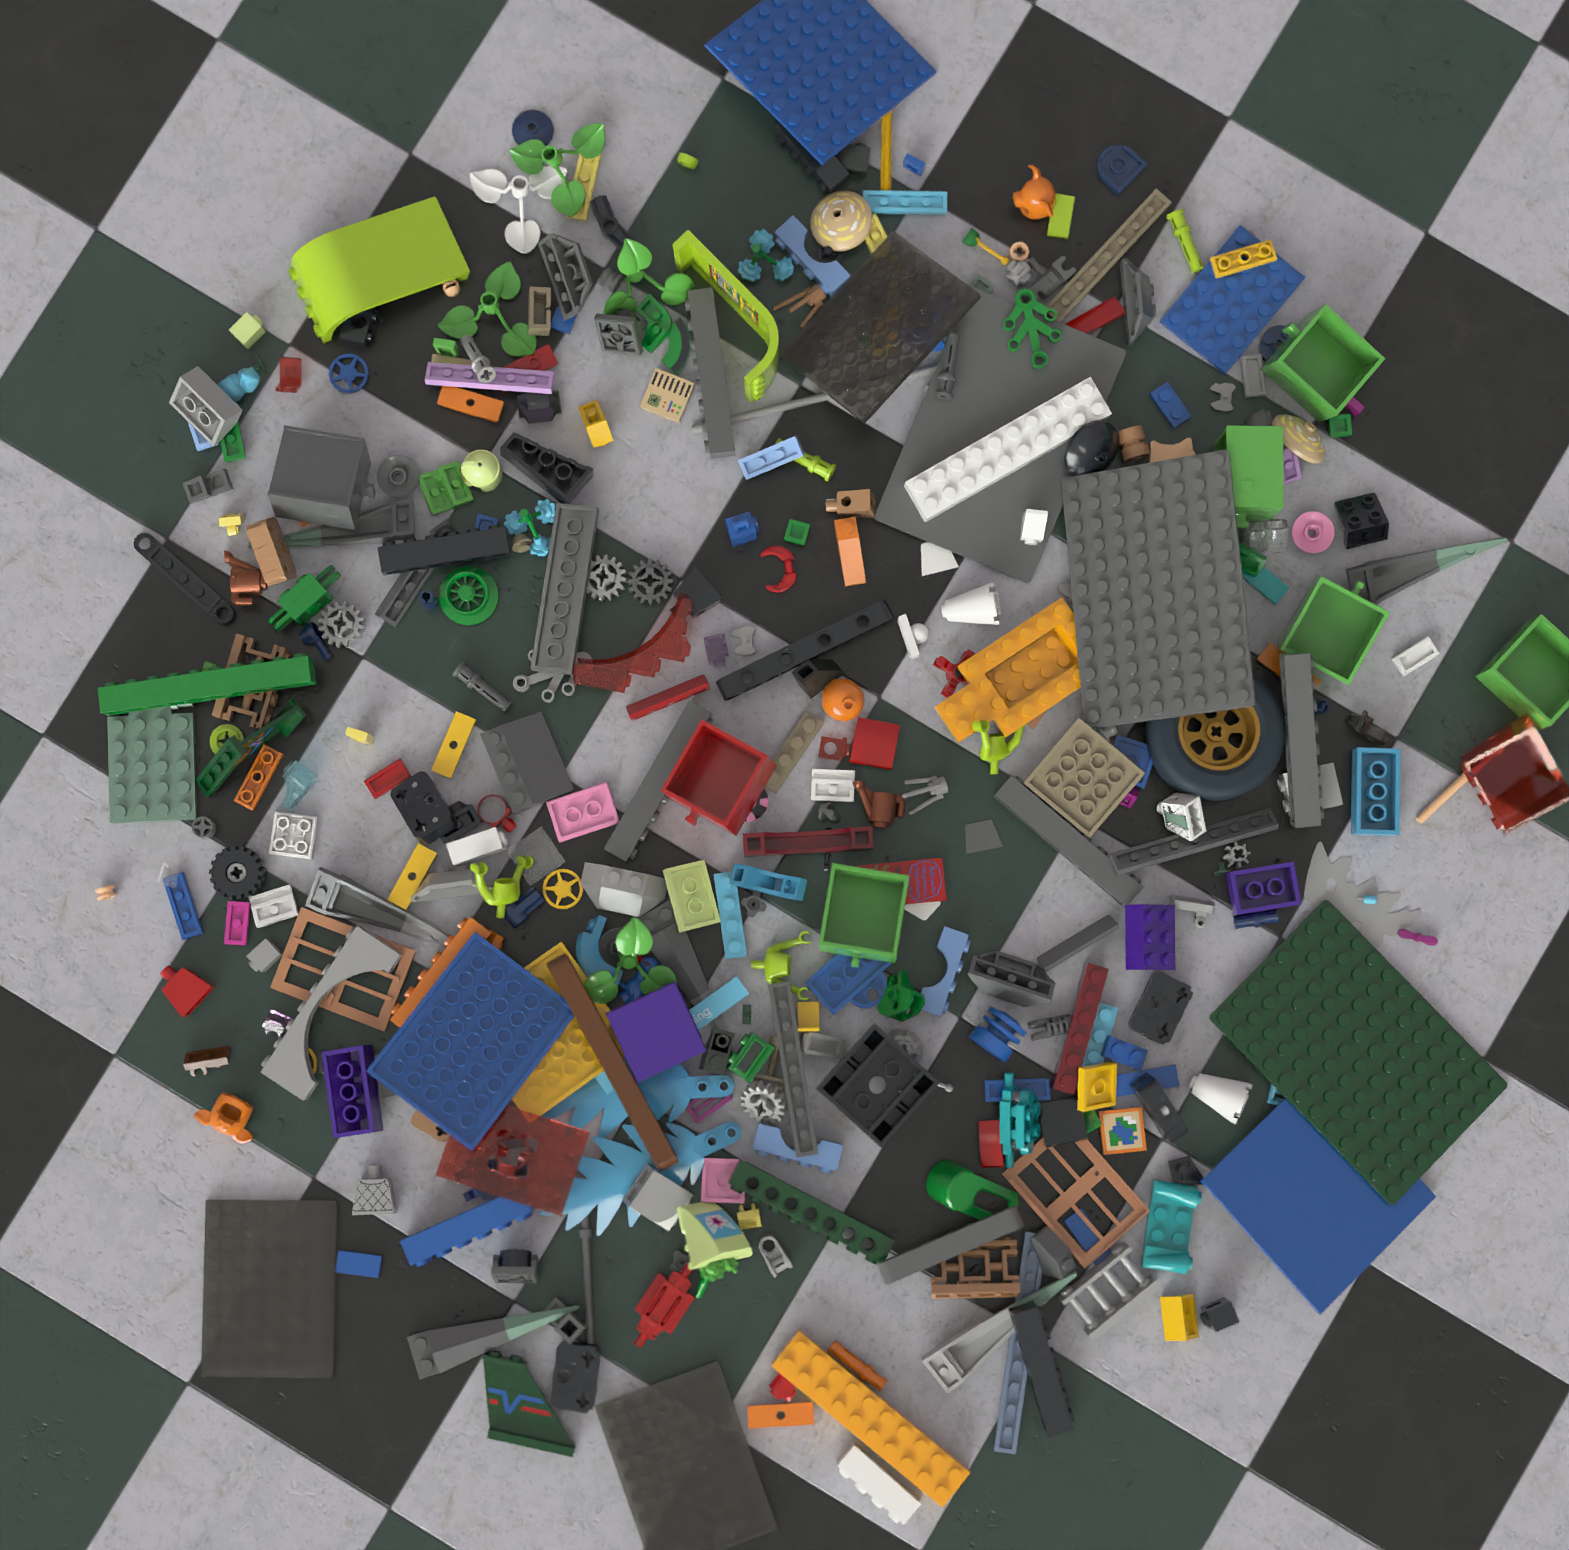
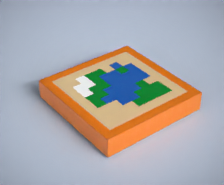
M1142 1107L1098 1111L1099 1119L1103 1124L1100 1126L1103 1155L1147 1151Z

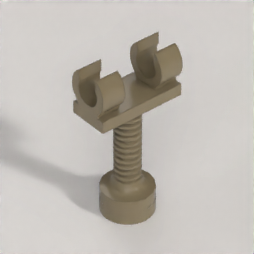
M770 1036L769 1044L775 1047V1049L771 1053L767 1073H757L754 1082L758 1085L763 1079L775 1081V1087H778L777 1092L782 1093L784 1078L775 1077V1069L780 1054L776 1036Z

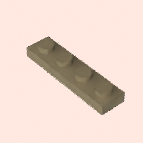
M807 711L804 713L772 760L777 766L768 780L766 788L775 794L778 792L824 723Z

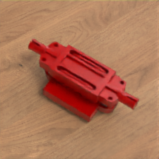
M688 1262L680 1273L673 1271L669 1278L658 1273L636 1306L635 1311L641 1314L642 1318L636 1327L640 1335L633 1343L637 1346L642 1339L638 1348L641 1349L647 1338L655 1340L660 1331L663 1332L665 1330L671 1334L694 1300L695 1296L687 1292L691 1285L688 1276L693 1270L688 1269L686 1272L689 1267Z

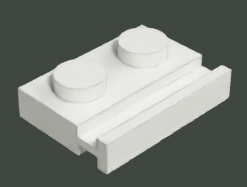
M812 769L811 800L854 802V786L852 781L855 778V771Z
M290 884L249 897L257 928L286 920L299 914Z

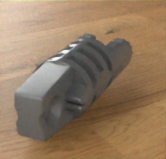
M1071 1014L1028 1022V1028L1030 1029L1045 1027L1044 1031L1031 1034V1040L1035 1041L1067 1034L1072 1018Z

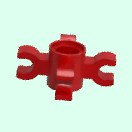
M970 649L964 651L959 662L955 665L943 656L936 658L933 666L945 671L948 681L942 689L941 695L948 698L953 695L958 684L964 683L968 685L963 675L961 674V678H957L954 671L958 669V665L976 653Z

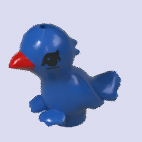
M637 956V962H639V965L647 975L651 968L659 966L658 961L653 957ZM638 969L635 976L628 980L626 984L619 981V986L623 989L619 995L625 1003L645 995L640 989V983L645 978Z

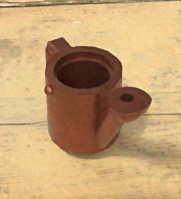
M224 550V561L233 568L230 572L231 601L236 606H252V597L239 596H262L263 591L268 589L261 569L235 558L232 553Z
M852 781L854 788L859 792L867 816L866 821H870L872 827L888 828L889 824H894L895 816L898 818L904 817L905 798L892 793L872 792L865 786V782Z

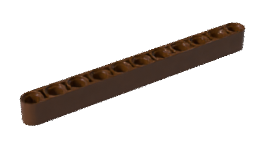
M564 953L546 964L657 1169L661 1172L678 1163L679 1159L568 955Z

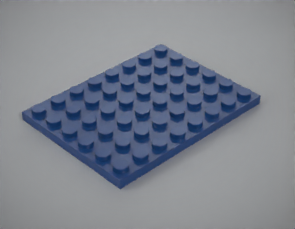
M474 932L366 1072L469 1150L473 1151L573 1020L574 1015L562 996Z

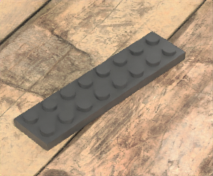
M556 503L530 669L532 671L574 675L599 515L598 507Z

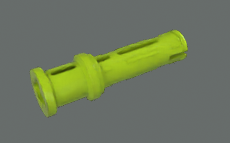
M1182 208L1166 215V218L1171 222L1174 230L1173 235L1178 237L1193 274L1203 270L1204 266L1190 234L1191 226L1187 224L1183 214L1185 211Z
M778 438L775 444L782 442L783 440ZM804 452V456L794 460L807 467L810 473L814 472L824 477L827 482L836 468V464L833 463L831 465L822 460L819 455L812 456Z

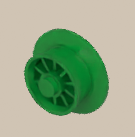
M465 566L453 570L445 577L439 590V601L443 612L452 621L462 625H476L488 619L495 611L499 599L498 588L491 575L483 569L473 566Z

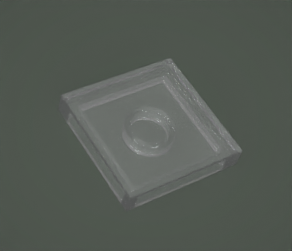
M542 826L506 850L516 866L518 865L516 862L518 856L525 858L526 855H529L533 858V865L528 869L524 868L522 873L530 886L566 862Z

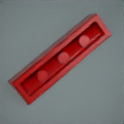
M1112 297L1064 325L1089 335L1124 316L1126 311L1117 299Z
M703 674L627 705L626 709L631 721H634L707 691L710 686Z

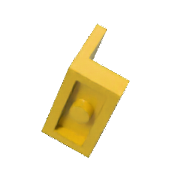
M1194 1293L1178 1296H1161L1160 1303L1165 1341H1188L1198 1338L1199 1331Z

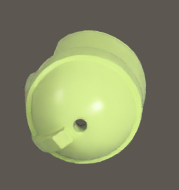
M475 450L469 453L460 467L465 484L481 488L483 492L495 489L502 480L503 471L497 457L487 450Z

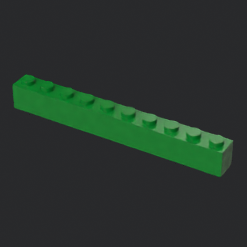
M305 653L294 654L293 658L290 659L274 657L270 662L254 660L251 661L250 665L244 666L243 663L230 664V668L222 669V666L210 667L209 671L201 672L200 669L189 670L188 674L185 675L169 673L165 678L149 676L146 677L145 681L129 679L125 681L126 684L118 685L117 682L105 683V687L98 688L100 713L110 716L316 684L314 660L306 656Z

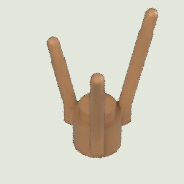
M815 284L811 288L808 287L803 292L774 306L772 310L776 311L804 296L801 301L789 309V312H793L806 302L810 306L815 305L800 325L801 328H804L816 311L824 305L822 300L826 298V295Z

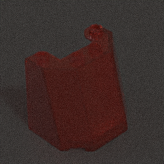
M1527 713L1460 757L1464 763L1460 767L1473 788L1478 787L1481 792L1477 794L1483 806L1486 804L1489 806L1494 815L1491 821L1497 830L1502 829L1504 835L1569 801V786Z

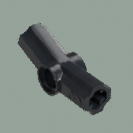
M606 195L597 196L589 201L602 236L608 239L620 252L625 238L635 240L618 223ZM608 224L615 226L612 231H606L604 228Z

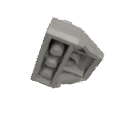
M587 862L584 864L581 885L597 909L640 917L665 901L667 892L665 878Z
M469 865L456 866L457 870L448 871V868L435 869V873H430L413 894L411 902H426L480 895L481 893L476 884L475 873L471 871ZM484 877L485 883L491 891L494 884Z

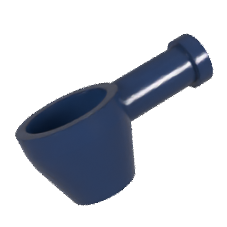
M311 621L301 630L299 637L305 645L315 643L323 657V661L333 655L323 642L322 633L318 630L317 625Z

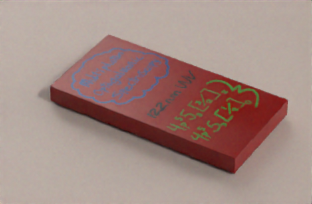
M942 858L857 866L859 868L908 875L909 881L905 905L946 901Z

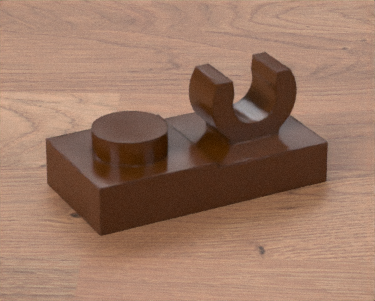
M229 1046L186 1053L183 1064L185 1071L190 1070V1074L195 1076L196 1069L200 1068L205 1075L210 1067L219 1068L228 1065L231 1054Z

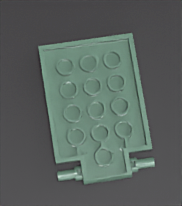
M194 703L130 712L129 716L107 717L111 824L182 821L198 818L197 783L195 782V714H173V710H177L179 707H193Z

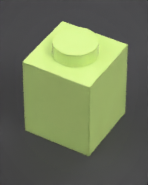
M247 312L229 329L232 335L247 349L265 333V330L262 328L264 323L255 314L251 317Z

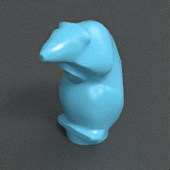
M253 367L243 368L238 371V374L227 376L217 385L234 402H237L247 392L251 393L256 389L260 382V377Z

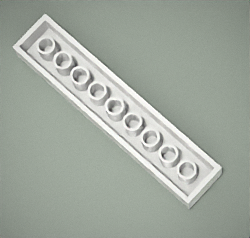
M1089 377L905 482L904 487L924 522H927L1069 441L1083 425L1095 420H1106L1112 413L1092 378Z

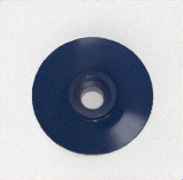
M539 110L524 111L513 122L512 135L518 146L529 140H540L547 146L553 138L554 128L552 121L545 113ZM530 125L536 126L535 130L530 131L528 127Z

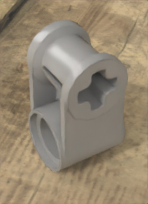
M764 1234L759 1240V1249L775 1278L779 1272L788 1267L791 1269L793 1265L777 1238L772 1234ZM765 1240H772L775 1243L774 1248L771 1250L764 1249L762 1244Z

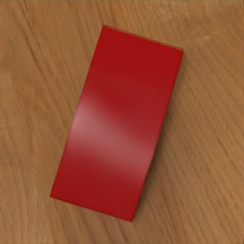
M1000 1120L979 1121L982 1168L1004 1167L1003 1144H1000Z

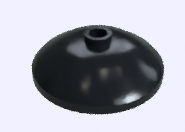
M1104 420L1091 421L1079 428L1071 437L1065 450L1064 463L1068 473L1072 476L1106 471L1114 461L1119 447V436L1116 428Z

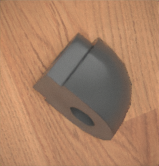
M1264 409L1253 412L1248 417L1246 426H1273L1270 410L1264 411Z

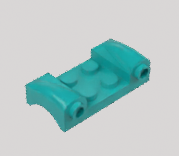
M1156 1179L1152 1180L1148 1208L1150 1211L1147 1215L1140 1266L1186 1274L1187 1270L1192 1269L1193 1257H1189L1188 1245L1193 1210L1197 1204H1201L1202 1192L1199 1191L1197 1186Z

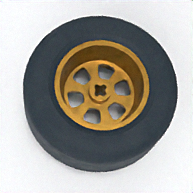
M1253 674L1255 705L1252 707L1230 709L1239 718V722L1232 726L1227 725L1224 721V716L1228 710L1217 711L1216 717L1210 719L1202 713L1146 721L1145 742L1148 747L1149 756L1153 761L1152 765L1169 786L1183 794L1198 795L1200 800L1221 801L1235 798L1252 790L1272 773L1279 762L1285 744V720L1279 701L1272 690L1260 678ZM1191 717L1201 722L1199 732H1189L1187 730ZM1218 729L1219 732L1213 737L1211 735L1212 730ZM1231 733L1242 734L1243 738L1239 748H1235L1228 742ZM1199 739L1206 745L1201 755L1196 754L1190 746L1192 742ZM1215 747H1223L1227 758L1219 761L1213 760V749Z

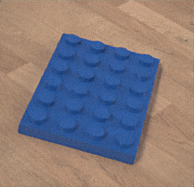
M1239 225L1214 256L1261 241L1243 226ZM1277 254V260L1218 279L1215 278L1209 261L1160 320V323L1225 375L1306 277ZM1241 256L1243 261L1247 260L1245 256Z

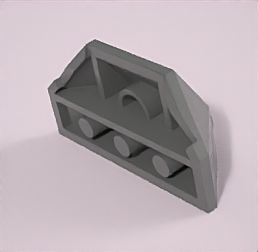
M550 233L540 240L538 245L563 319L567 321L581 311L593 282L580 244Z
M1122 258L1120 274L1123 307L1126 311L1124 315L1127 346H1132L1151 324L1153 317H1156V306L1152 304L1151 296H1154V285L1150 284L1148 275L1127 258Z
M997 950L974 955L968 971V976L983 994L1022 1007L1050 1003L1056 984L1038 964Z

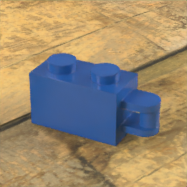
M750 511L725 519L732 547L757 539L756 533L759 532V525L756 516L751 517Z

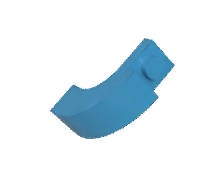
M734 863L729 884L769 895L802 901L807 880Z
M601 915L590 919L586 927L588 933L583 931L578 934L576 940L577 963L587 978L599 970H607L614 977L616 971L615 967L610 966L602 959L598 950L599 938L607 919ZM622 970L619 972L618 979L614 981L617 986L623 973Z

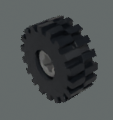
M230 846L231 848L222 849L223 852L215 855V861L212 860L210 864L212 869H209V874H211L212 878L209 879L214 884L213 888L215 891H218L221 896L233 900H246L251 896L257 895V891L259 889L262 890L263 881L266 882L267 878L265 877L267 868L264 867V860L259 857L260 855L247 847ZM235 867H238L239 870H243V874H240L239 879H237L236 876L232 875V872L235 871Z

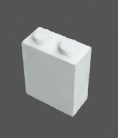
M494 827L446 845L453 865L461 866L506 851L505 845L509 843L505 832Z

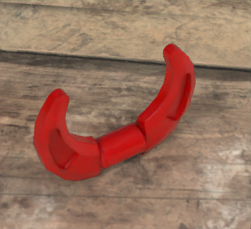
M782 546L768 547L761 553V557L767 555L779 557L784 561L786 575L777 585H766V589L774 593H781L788 590L796 581L797 573H794L792 561L794 557L788 549Z

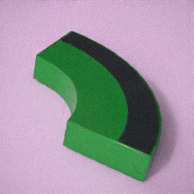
M681 317L672 323L670 333L667 336L669 348L666 355L662 358V362L675 376L686 365L690 352L689 332Z

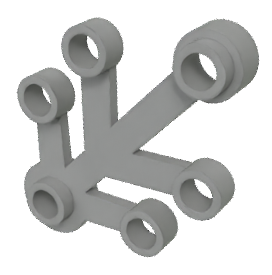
M531 650L528 653V658L530 661H532L531 655L533 653V650ZM577 653L574 675H571L569 681L562 686V692L566 696L574 694L575 686L581 674L588 672L592 668L593 660L588 653ZM580 659H585L586 663L585 665L580 666L578 665V661ZM539 672L527 677L525 675H518L513 680V687L516 691L524 693L530 689V685L552 678L548 688L541 695L544 702L551 703L555 699V692L564 674ZM520 679L525 680V685L522 687L517 685ZM568 685L572 686L570 693L565 692V687ZM546 693H552L551 699L546 700L544 698Z

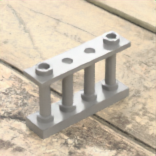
M1125 1242L1114 1246L1107 1257L1074 1284L1064 1287L1058 1296V1299L1064 1306L1070 1302L1085 1320L1087 1327L1084 1331L1093 1342L1161 1287L1151 1275L1144 1277L1127 1255L1132 1249ZM1120 1260L1138 1282V1286L1132 1291H1128L1110 1269ZM1102 1274L1105 1275L1121 1296V1300L1115 1305L1110 1304L1093 1283ZM1085 1288L1089 1290L1104 1309V1314L1099 1318H1093L1077 1298V1295Z

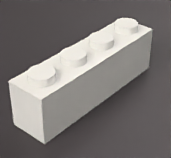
M853 1442L837 1461V1466L839 1467L837 1471L844 1478L848 1479L850 1477L856 1482L854 1486L861 1493L867 1492L872 1496L871 1501L881 1509L883 1506L889 1511L887 1515L894 1522L898 1523L900 1521L902 1524H905L920 1507V1500L856 1443Z

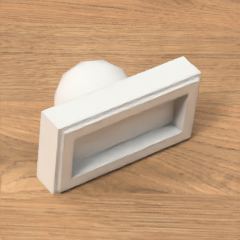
M906 614L901 615L897 621L909 657L914 659L920 655L916 644L924 643L928 639L929 631L921 623H915L910 627Z

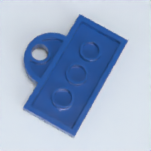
M837 954L809 978L805 984L832 1015L849 1001L859 1008H872L879 1004L885 994L884 989L887 988V981L882 972L892 963L859 958L860 964L859 968L851 966L854 957ZM873 988L879 992V997L876 1001L867 999L866 993L869 989Z

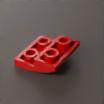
M858 717L849 762L892 770L900 725Z

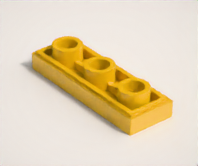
M1271 239L1210 257V263L1216 279L1277 260ZM1241 256H1245L1247 260L1243 261Z
M457 711L455 712L431 771L452 779L476 719ZM453 742H457L458 744L457 748L451 749V744Z
M418 843L387 900L407 910L411 904V897L422 884L438 853ZM415 873L416 879L411 881L410 874Z

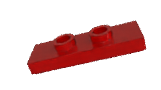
M548 344L536 350L532 355L524 356L503 368L546 371L558 365V361Z

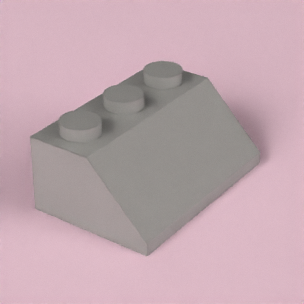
M198 366L180 376L169 401L213 447L237 424L243 411Z

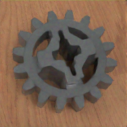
M651 558L648 559L647 564L640 560L641 566L633 565L635 572L628 573L632 577V579L627 580V584L632 585L629 588V592H635L633 598L636 600L640 597L641 604H644L646 600H648L650 606H652L654 600L660 604L661 597L664 599L668 598L666 591L672 592V588L668 586L674 584L672 579H668L672 573L671 571L665 572L667 565L665 564L661 567L660 560H657L655 564L652 563ZM654 569L661 572L664 577L657 576L654 573ZM643 570H646L642 577H638ZM649 578H653L655 582L649 587L646 582ZM637 587L644 588L646 595L641 593ZM659 587H663V589L655 595V591Z

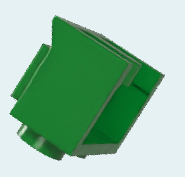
M750 1032L749 1035L746 1033L739 1042L740 1048L737 1052L733 1051L727 1061L728 1065L726 1066L748 1083L752 1082L775 1049V1047L753 1032ZM757 1041L763 1048L744 1073L737 1066L753 1043Z

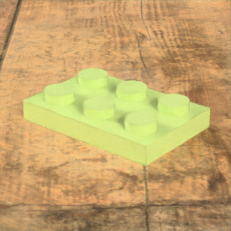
M705 860L663 870L679 933L721 922Z

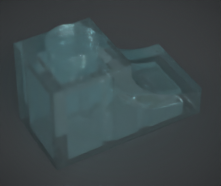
M296 760L294 763L290 762L284 768L282 776L286 781L287 791L281 805L289 811L293 810L319 779Z

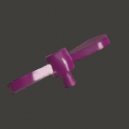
M1400 929L1397 932L1401 938L1413 939L1415 942L1421 941L1429 946H1434L1438 943L1437 938L1433 936H1424L1421 933H1413L1406 929Z

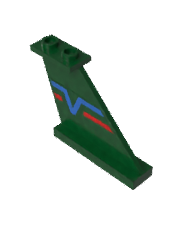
M294 699L289 700L272 722L241 742L235 735L228 738L195 782L207 798L214 795L238 764L279 732L287 738L306 714Z
M489 1350V1353L485 1352L482 1359L489 1417L487 1439L573 1457L576 1445L570 1439L526 1368L528 1361H523V1357L518 1355L505 1357L502 1356V1352Z

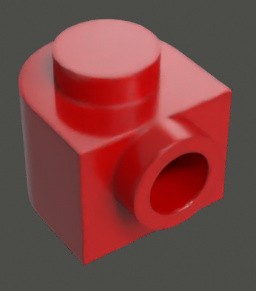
M780 1373L769 1384L771 1388L769 1392L778 1400L782 1398L790 1402L797 1393L795 1390L796 1386Z

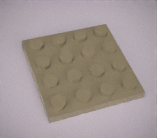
M1078 717L1023 783L1090 838L1146 772L1082 718Z

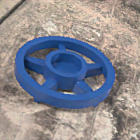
M355 354L338 356L329 368V379L332 385L343 393H355L361 390L369 378V370L365 361ZM345 358H354L350 365H343L339 362ZM357 360L363 364L365 374L357 372L355 368ZM338 364L341 368L340 374L333 378V369ZM357 377H364L363 382L358 387L352 389V382ZM343 379L345 382H348L349 389H343L336 385L335 382Z

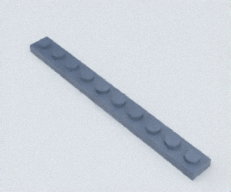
M1025 1231L1019 1269L1020 1294L1019 1297H1015V1302L1040 1289L1042 1269L1031 1239L1036 1234L1033 1232ZM1015 1332L1009 1337L993 1450L1016 1455L1027 1370Z

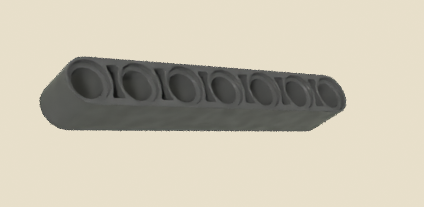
M1014 1205L883 1260L877 1266L885 1285L1016 1231L1025 1225L1017 1206Z

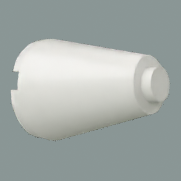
M995 582L945 600V605H942L943 618L947 617V620L950 622L1001 625V620H997V615H1001L998 591H993L992 588L996 586Z
M1200 1073L1198 1077H1193L1189 1088H1192L1191 1093L1231 1123L1237 1124L1235 1116L1240 1118L1249 1097L1247 1089L1251 1090L1253 1084Z

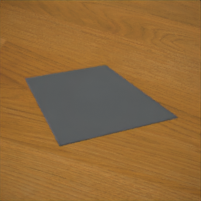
M992 819L965 824L966 854L1003 847Z

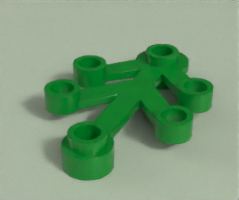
M1023 288L1016 293V306L1002 324L1005 331L1010 332L1014 330L1015 321L1022 311L1024 312L1025 320L1015 336L1008 341L1007 348L1010 352L1018 351L1020 342L1028 331L1033 351L1031 365L1035 369H1043L1048 363V356L1045 352L1041 351L1037 330L1047 335L1052 343H1058L1062 334L1060 330L1052 329L1035 318L1032 309L1044 315L1045 321L1049 323L1056 320L1057 312L1036 301L1035 293L1032 290ZM1026 296L1029 302L1023 303L1021 298ZM1048 312H1052L1054 314L1053 319H1049L1047 317ZM1010 321L1013 327L1007 328L1005 323ZM1057 333L1059 338L1053 339L1051 334ZM1016 342L1018 347L1013 349L1010 347V343ZM1041 358L1043 360V363L1038 365L1036 364L1035 359Z

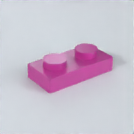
M228 901L224 944L247 946L250 902Z

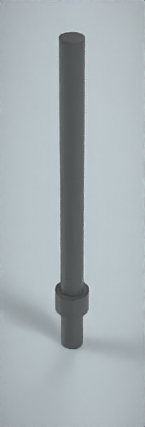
M588 1214L581 1221L579 1238H582L585 1324L587 1325L585 1338L586 1344H594L590 1243L592 1228H590Z

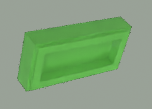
M434 338L433 346L438 355L459 358L460 350L455 341Z

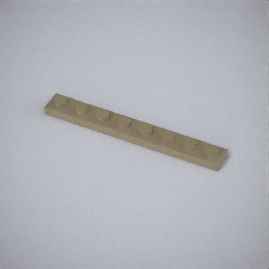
M1157 188L1046 306L1057 312L1055 321L1061 323L1171 205L1172 202ZM1052 312L1047 313V316L1050 319L1054 318V314Z

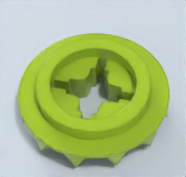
M220 725L210 736V747L216 754L223 746V743L219 741L226 739L227 732L229 738L235 735L240 742L244 740L243 733L234 725Z

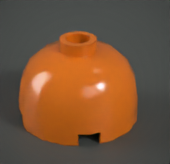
M847 678L832 680L825 686L821 694L823 710L828 716L837 721L853 720L860 714L865 702L864 694L858 684Z

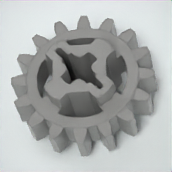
M597 555V561L593 562L591 560L586 593H592L591 597L594 600L599 596L601 602L604 601L605 597L612 601V595L620 596L618 593L619 589L625 590L622 583H627V579L623 577L627 574V571L622 569L624 565L621 562L617 563L615 557L610 560L608 555H605L604 559ZM610 566L616 569L617 575L611 573ZM606 574L608 579H604V582H602L600 578H604ZM591 582L597 583L598 590L593 588Z
M336 601L334 608L327 605L329 611L327 613L321 612L324 619H318V622L323 624V626L319 627L318 630L325 632L321 637L324 640L329 638L328 644L332 645L336 642V647L340 648L343 643L348 648L350 641L356 644L355 638L363 637L359 631L365 630V627L361 625L365 619L359 617L362 613L360 610L354 612L356 607L354 604L348 607V603L344 601L342 606H340ZM338 612V614L335 617L331 618L333 614ZM348 613L354 616L355 622L349 620ZM343 620L346 626H342L340 629L337 624L342 623ZM328 627L335 630V637L331 635ZM350 631H353L351 635L345 637L346 634H348Z
M760 1081L758 1085L752 1082L750 1086H746L740 1097L742 1099L740 1105L746 1106L743 1111L744 1113H750L749 1118L756 1117L758 1123L764 1120V1123L768 1125L769 1121L775 1124L777 1120L780 1121L787 1110L785 1106L787 1100L782 1099L784 1093L777 1092L778 1087L773 1089L771 1088V1083H768L766 1086Z

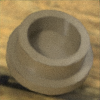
M518 534L512 538L511 548L514 552H526L530 548L532 540L526 534Z

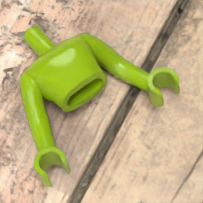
M974 721L972 728L980 732L982 738L979 756L981 760L990 761V774H998L999 760L1009 756L1020 744L1024 726L1016 730L1013 738L1006 743L1003 734H988L990 725L987 721Z
M526 855L525 858L518 856L516 859L518 865L512 878L496 879L491 891L484 880V875L488 870L487 865L483 862H480L479 865L476 863L471 864L470 869L475 873L476 884L487 904L497 906V918H504L506 905L519 899L520 879L524 868H530L534 862L533 858L529 855Z
M803 931L797 938L768 947L765 960H752L751 969H764L765 978L769 984L785 982L780 980V978L790 977L791 955L779 951L802 943L811 944L812 942L804 940V936L812 933ZM790 984L791 992L797 994L799 999L806 1001L810 999L803 997V991L810 990L809 988H799Z

